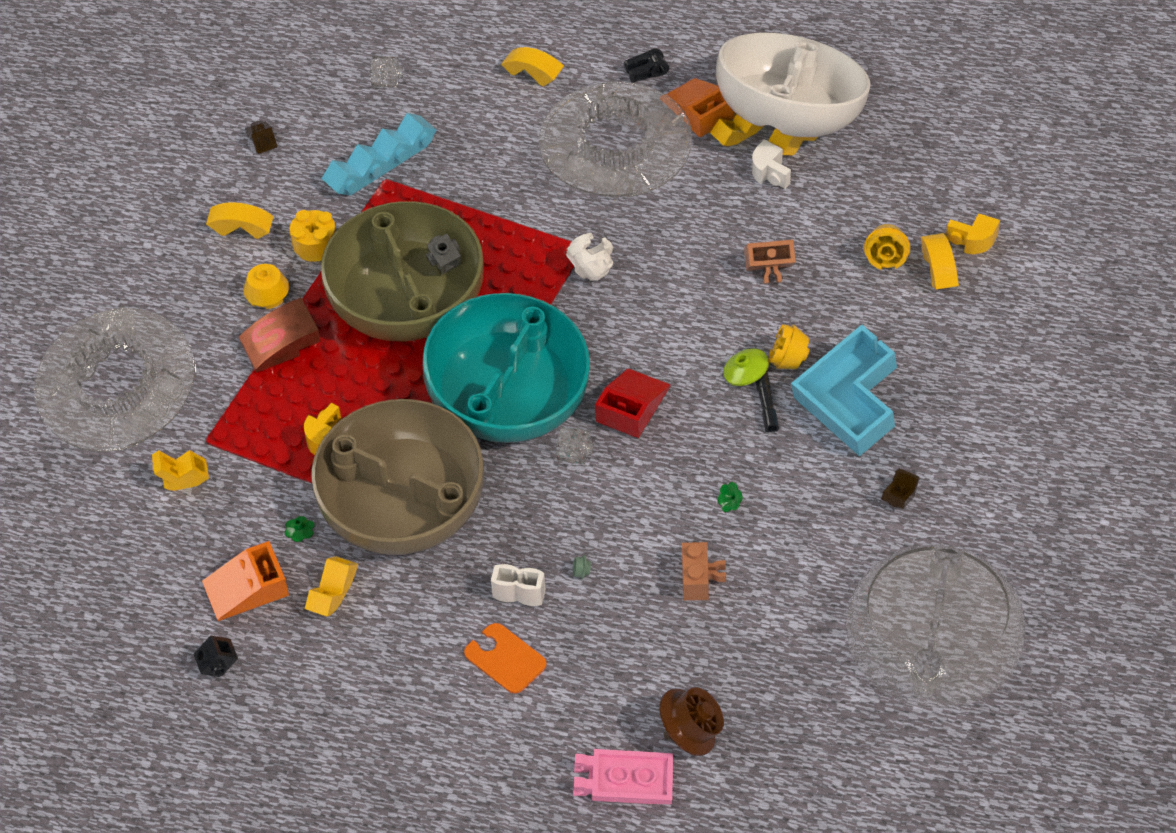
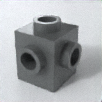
M447 234L443 236L438 235L427 244L428 253L426 257L431 266L436 265L442 275L462 264L461 255L459 254L461 249L456 240H451Z

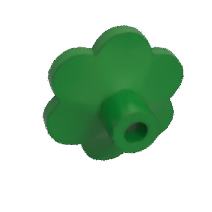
M735 482L723 484L720 488L721 494L718 496V503L722 505L724 512L729 513L731 510L735 511L739 508V503L742 502L743 496Z
M304 516L291 519L286 523L285 536L292 538L294 542H301L303 539L311 538L314 522L307 520Z

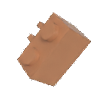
M794 240L748 243L744 248L746 271L764 269L763 284L769 283L770 269H772L773 275L776 277V283H781L782 276L778 268L792 267L796 263Z
M707 542L682 543L683 601L709 600V580L726 582V572H717L718 570H726V560L708 563Z

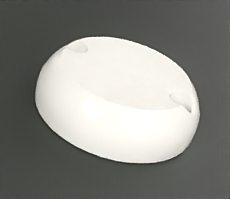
M750 33L740 35L725 42L717 58L716 79L719 90L732 110L754 125H770L789 136L819 137L843 129L862 112L869 95V77L856 61L828 45L799 36L781 33Z

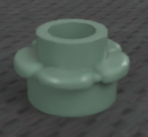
M585 555L574 558L573 576L580 577V580H583L585 575L589 576L591 561H588Z

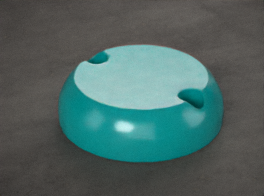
M498 293L469 299L449 310L438 320L432 328L424 347L423 376L432 403L455 414L470 428L475 437L487 441L502 443L522 442L541 437L553 431L564 423L578 408L589 380V351L580 330L559 309L530 296Z

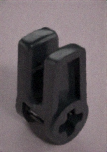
M651 49L648 52L624 61V68L626 73L629 74L631 83L663 76L668 73L670 67L663 60L664 55L660 49Z

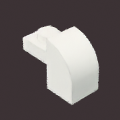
M764 139L754 150L752 155V174L754 179L761 185L767 179L771 184L784 189L789 186L791 169L781 165L783 157L782 148Z

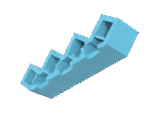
M406 113L397 131L382 128L372 147L357 144L347 163L332 160L322 180L338 194L351 196L426 148L431 143L437 129L422 116Z

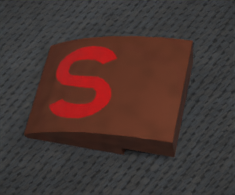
M301 297L266 314L239 336V340L256 373L300 356V349L321 342L319 330Z

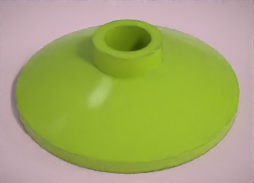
M760 349L742 350L727 361L723 370L724 377L729 384L734 386L749 385L765 374L769 366V359L766 353Z

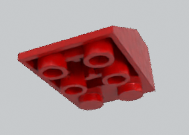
M629 368L626 369L605 387L595 403L596 422L639 438L671 387V384Z

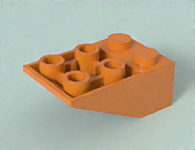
M696 78L660 97V101L699 138L710 133L719 118L725 120L735 118V112L724 100L719 86Z
M270 541L245 549L202 580L217 621L289 596L286 579Z

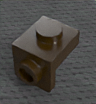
M256 121L251 123L250 127L245 128L248 138L253 141L256 153L261 154L277 148L278 145L272 127L266 121Z
M898 468L895 471L892 483L883 491L881 500L888 502L893 507L904 509L914 498L920 477Z

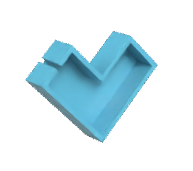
M860 325L791 383L793 396L860 457L895 427L893 411L870 392L873 387L897 368L895 352L881 340L877 342V337L865 326Z

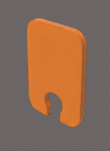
M499 623L490 624L482 631V634L496 641L497 644L493 650H482L474 640L464 650L467 660L508 692L514 694L523 691L545 670L547 665L546 659Z

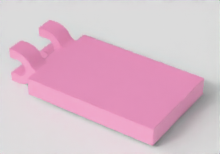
M594 749V756L575 754L574 773H587L589 771V779L574 777L573 796L592 794V801L672 804L673 753Z

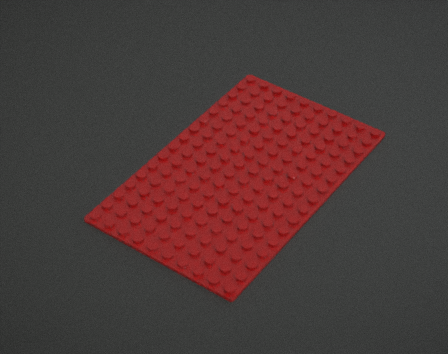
M388 179L381 182L362 210L363 212L387 203L413 201L442 207L462 218L473 229L482 248L484 261L483 282L477 297L498 293L520 294L542 300L551 305L574 268V265L566 256L567 248L572 241ZM321 272L302 298L319 330L321 342L300 349V356L257 373L253 370L206 438L208 445L311 484L315 455L307 446L304 423L308 415L317 419L319 413L326 409L330 403L339 407L341 419L364 406L381 401L410 399L432 403L423 376L424 347L428 337L414 341L394 342L377 339L354 329L338 316L329 303L324 290Z

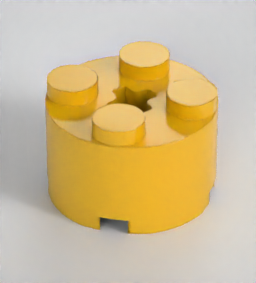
M300 210L296 213V217L292 220L289 228L294 252L305 261L316 262L322 260L324 250L330 238L336 232L335 222L331 213L319 210Z

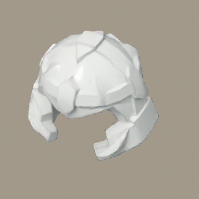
M592 233L583 234L570 243L566 256L572 262L575 272L581 278L598 281L608 273L613 265L610 256L613 246L606 238H602L598 246L587 250L586 248L591 243L590 240L594 237Z

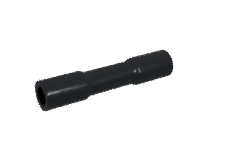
M766 371L755 383L759 392L765 431L769 433L777 432L779 430V423L771 396L768 371Z

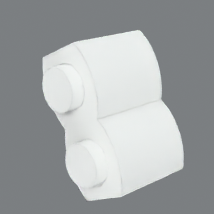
M507 564L495 565L491 578L493 598L502 602L518 601L528 606L542 605L546 591L545 577L542 571L534 568L518 569Z

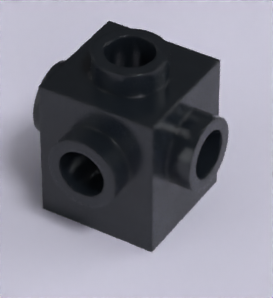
M210 635L193 654L200 673L214 677L223 676L238 660L231 639Z

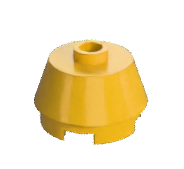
M883 224L876 227L866 238L864 252L870 264L875 268L882 270V268L895 267L897 269L904 264L909 256L910 242L900 228L892 224Z
M260 264L253 267L248 272L243 287L244 296L252 306L266 307V309L275 308L282 304L289 291L288 280L277 267L271 264Z
M782 324L775 336L777 339L773 350L770 349L769 363L775 365L776 369H798L801 362H805L810 349L807 348L809 337L794 324L792 326Z

